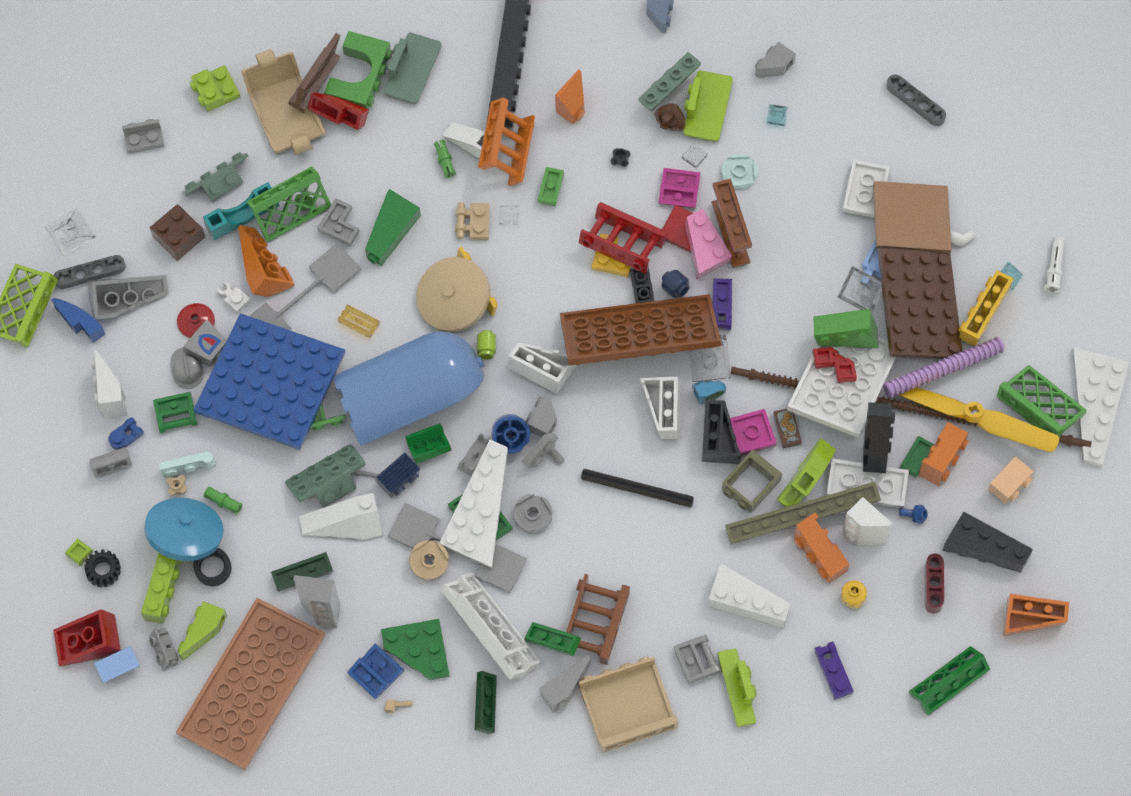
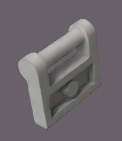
M702 635L674 646V651L688 684L708 676L717 675L722 671L720 666L716 664L710 650L707 635ZM695 646H701L710 668H704Z

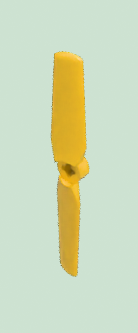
M915 387L913 390L910 389L908 392L904 391L903 394L899 393L901 397L949 416L977 423L978 427L990 434L1051 453L1059 443L1058 435L1002 412L984 409L978 402H970L966 405L959 400L920 387Z

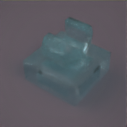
M770 104L767 124L785 126L788 107Z

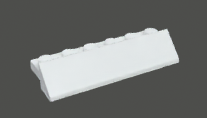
M473 572L461 575L456 581L446 583L441 587L440 590L444 593L446 599L454 606L457 613L467 623L469 629L474 632L480 643L487 649L492 659L497 662L503 673L510 680L516 678L518 681L542 663Z

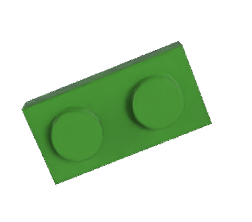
M546 167L538 196V203L556 206L564 177V170Z

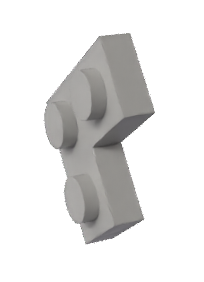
M335 198L319 224L318 231L351 246L360 232L358 227L345 222L352 210V205Z

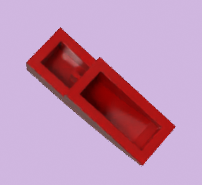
M315 92L311 93L307 108L338 125L344 123L356 130L365 126L369 109L350 101Z

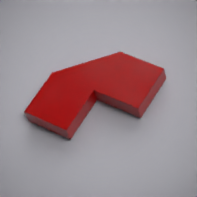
M832 347L812 350L815 369L834 367L837 383L856 382L857 375L854 361L843 357Z

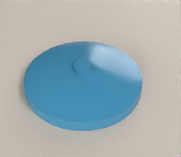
M170 498L157 503L150 509L146 516L144 532L149 544L160 554L175 560L194 561L203 559L217 550L222 541L223 523L219 515L203 502L190 498Z

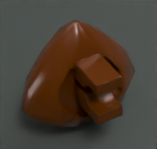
M676 103L663 105L654 112L656 121L660 124V128L664 130L679 131L686 127L685 117Z

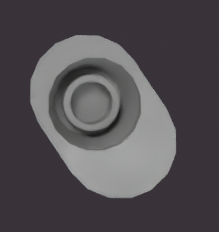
M184 347L177 349L171 357L173 378L180 387L192 389L197 387L203 379L202 362L183 352Z

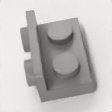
M148 119L145 122L129 123L122 126L128 154L164 147L162 130L158 119Z
M127 448L92 458L89 462L95 478L132 466Z

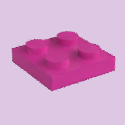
M765 409L730 418L741 455L748 454L752 450L759 451L776 446L777 443Z

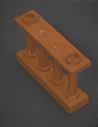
M730 178L714 182L712 187L717 200L711 201L724 244L732 255L730 259L731 266L735 268L750 264L747 249L752 248V242L732 180Z
M584 574L583 580L579 579L576 590L579 593L566 632L572 634L573 628L576 627L603 635L605 638L604 645L600 644L599 646L580 641L577 648L597 653L600 656V663L608 665L630 594V586L622 584L621 591L617 590L616 592L588 584V574ZM585 591L614 599L617 602L615 608L607 609L583 602ZM582 609L609 617L608 619L611 620L610 626L601 627L577 620L579 610Z

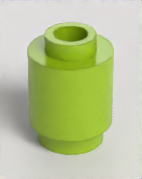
M483 330L477 335V354L483 360L493 359L496 353V335L490 330Z

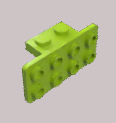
M702 70L697 72L693 84H689L688 94H690V98L685 100L684 110L687 111L686 127L683 130L685 136L714 142L720 140L733 83L732 76Z

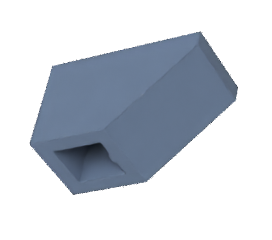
M647 0L646 15L662 33H665L666 26L670 27L671 16L668 14L669 11H673L674 0Z

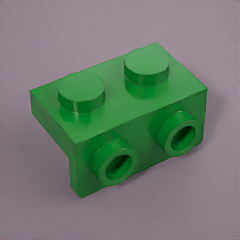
M441 423L405 437L415 464L452 451Z

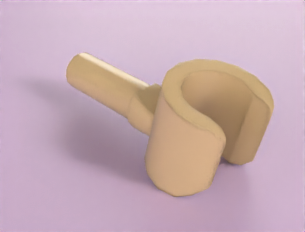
M389 699L385 703L384 711L394 713L396 707L412 706L413 703L412 701L396 702L393 699Z

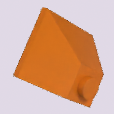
M579 69L555 94L556 113L572 124L580 120L585 114L582 74Z

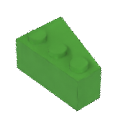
M870 309L813 316L814 338L818 346L878 348V328Z

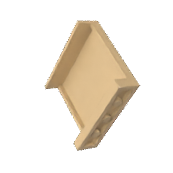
M643 657L636 663H625L620 665L618 669H606L600 675L594 677L588 675L583 677L582 681H579V689L602 753L678 728V720L676 715L673 714L658 673L655 657Z

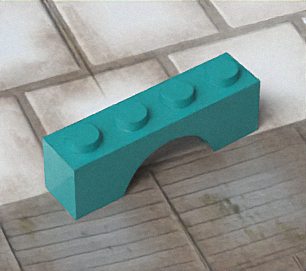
M269 182L252 190L250 196L238 206L231 209L218 208L203 216L205 227L214 241L234 231L240 225H245L255 219L247 201L271 189L272 187ZM263 210L262 212L258 213V215L260 217L269 211Z

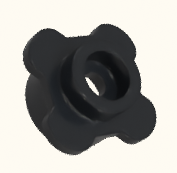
M623 148L614 149L611 164L627 167L629 165L628 157L631 156L630 151Z

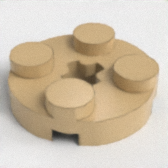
M422 541L412 549L409 557L410 568L416 576L423 580L436 579L446 571L448 553L444 546L438 542ZM426 555L434 557L432 565L424 563Z

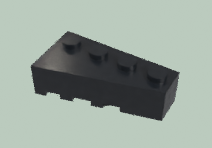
M964 511L943 547L945 552L957 553L959 556L966 558L968 556L984 563H993L998 567L1020 573L1033 551L1027 545Z

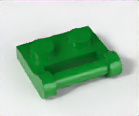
M191 392L153 400L160 433L187 425H198L196 414L193 410L194 404ZM189 413L190 416L165 423L163 421L164 418Z

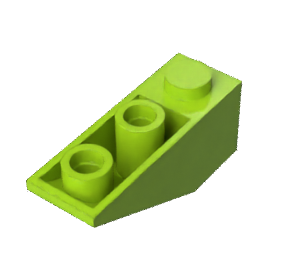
M203 601L201 606L197 607L194 614L196 618L193 624L190 623L187 628V637L185 641H181L178 647V654L181 660L184 661L220 632L227 617L225 609Z

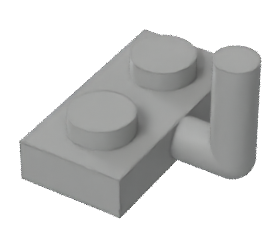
M555 433L544 434L522 460L526 467L538 466L544 460L543 456L546 453H549L559 465L562 464L565 459L554 448L555 442L559 439Z

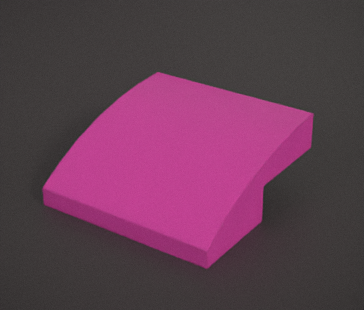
M663 168L659 204L696 208L701 172Z

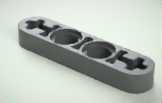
M896 74L889 76L886 85L889 92L932 125L941 126L944 124L946 112L943 108L901 76ZM892 82H898V85L892 86ZM911 91L914 97L907 98L904 96V93ZM925 102L928 104V108L921 109L918 104ZM934 115H941V118L935 119Z
M113 255L58 270L54 273V276L58 279L56 287L65 289L87 283V281L120 274L126 268L125 261L122 256ZM118 261L119 267H115V262ZM96 266L104 267L101 273H95L93 270ZM82 270L85 272L84 277H75L78 271ZM61 276L64 277V282H60Z

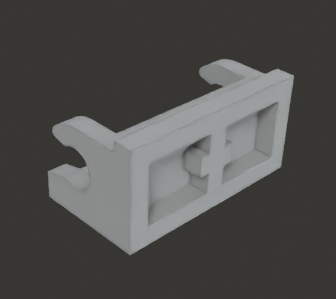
M480 433L457 468L472 477L489 440L493 441V439L489 437L487 440Z

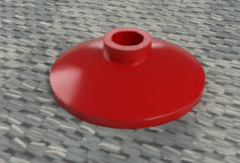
M193 303L180 311L177 317V326L184 336L191 338L206 320L214 326L215 317L208 306ZM194 316H198L197 320H192Z

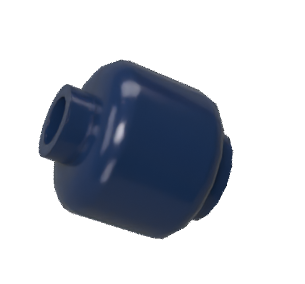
M667 271L662 276V289L671 297H683L690 288L689 279L680 271Z

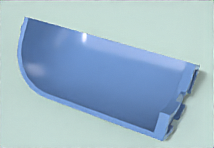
M432 332L335 375L334 381L337 391H341L342 399L340 401L345 413H350L352 430L360 446L465 399L482 383L484 378L482 368L485 365L482 358L476 356L473 348L462 337L449 332Z

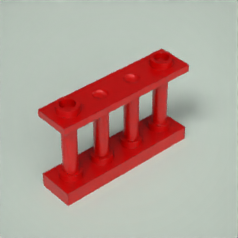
M599 202L595 214L597 221L590 232L584 229L580 231L578 243L646 274L650 261L647 257L654 246L662 249L666 241L667 231ZM604 223L614 227L607 239L597 236ZM621 230L631 235L623 247L613 243ZM638 238L648 242L640 255L630 251Z

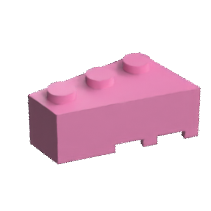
M704 209L688 216L685 221V228L695 266L696 278L699 279L729 263L732 255Z

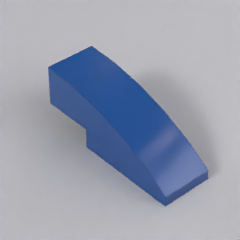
M51 299L54 308L76 334L83 330L93 343L106 335L103 327L97 320L83 309L61 299Z

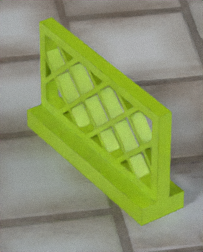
M15 263L0 296V321L3 325V328L0 329L1 338L19 343L21 346L28 348L58 282L54 275ZM18 271H24L26 277L17 281L16 275ZM36 276L42 277L40 282L33 286L31 279ZM28 281L30 288L21 292L19 285ZM16 287L18 294L9 297L10 289ZM32 292V300L26 303L23 296ZM20 298L23 305L14 309L12 301ZM9 304L11 311L2 315V306ZM25 309V316L18 320L16 313ZM13 315L15 322L6 326L4 319ZM17 326L16 336H10L8 330Z

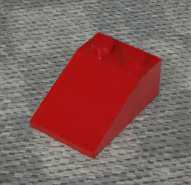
M102 609L53 629L58 664L61 667L104 658L121 651L115 614Z

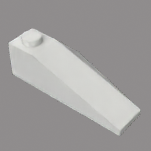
M373 493L353 497L299 516L303 536L325 538L329 536L339 537V539L353 538L362 541L383 536Z

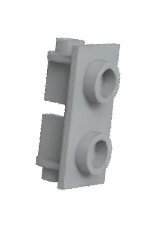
M154 628L149 636V642L156 652L158 665H161L162 671H165L169 664L171 667L176 666L179 659L174 647L166 648V646L172 645L168 631H165V628H161L158 631Z

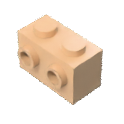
M1015 456L993 479L988 490L1004 504H1007L1010 500L1013 502L1019 496V490L1022 487L1027 488L1032 482L1033 470Z

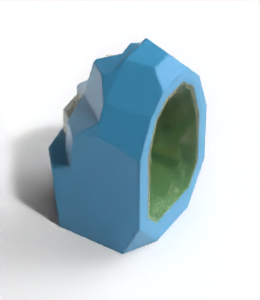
M719 380L700 381L692 385L694 395L700 404H705L706 399L715 400L726 393L727 389L725 384Z

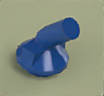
M914 505L913 510L900 508L899 516L913 518L912 522L922 524L927 519L928 512L924 505Z

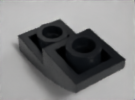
M649 266L646 274L634 268L630 269L635 303L654 301Z

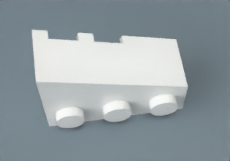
M519 342L508 358V369L556 394L576 367V365L568 366L567 354L560 353L558 350H543L542 347Z
M640 378L660 438L680 439L681 383L679 378Z

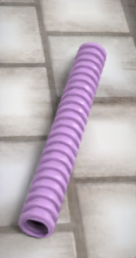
M995 337L994 340L990 339L989 342L985 341L978 346L970 347L968 350L948 356L947 359L943 358L942 361L938 360L936 363L933 362L931 365L928 364L926 367L911 371L910 374L906 373L905 376L901 375L899 378L891 379L889 383L884 382V392L889 398L898 396L899 393L903 394L904 391L908 392L910 389L913 390L915 387H920V384L925 385V383L935 381L936 378L940 379L941 376L945 377L947 374L950 375L952 372L962 370V367L967 368V366H972L973 363L976 364L978 361L981 362L983 359L986 360L989 357L991 358L994 355L1003 353L1004 344L999 337Z

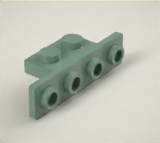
M687 52L661 78L655 81L638 98V101L649 111H653L701 66V62L691 53Z
M241 152L231 157L232 161L226 164L224 161L217 165V170L213 173L208 171L200 176V181L196 183L192 181L185 185V190L182 193L187 195L202 186L210 201H213L243 182L234 165L249 155L247 153L242 154Z

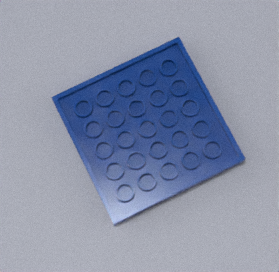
M240 313L193 409L194 413L301 450L346 353L345 349Z

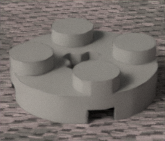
M534 494L525 495L515 505L514 521L527 534L541 532L552 521V507L549 501L542 496H534ZM530 510L538 512L535 518L528 516Z

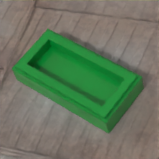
M918 436L899 469L909 470V475L917 478L922 461L928 457L931 447L935 444Z

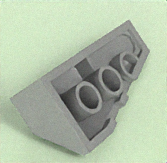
M166 275L87 281L89 301L93 317L96 320L115 318L122 313L168 294Z

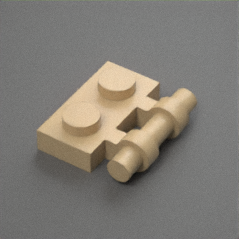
M459 202L455 211V216L457 217V224L455 225L457 238L463 239L464 233H470V240H489V203H471L470 210H466L465 203ZM465 218H470V225L464 224Z

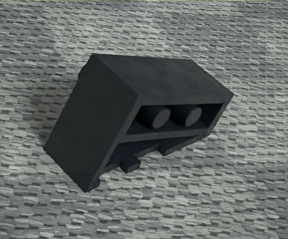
M707 399L705 401L702 462L740 464L741 453L736 442V436L725 401Z
M868 402L863 442V472L886 474L888 453H891L892 442H889V439L893 438V427H891V424L895 423V412H892V404Z

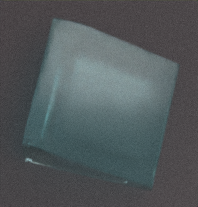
M1007 262L1001 270L1002 273L1014 278L1011 289L1014 290L1023 274L1010 262Z

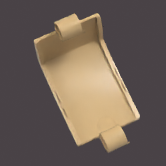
M272 49L255 54L258 64L242 70L241 73L250 100L273 152L279 153L292 148L295 155L313 149L310 140L321 137L326 132L318 114L308 109L302 113L288 105L290 98L302 82L293 52L275 57Z

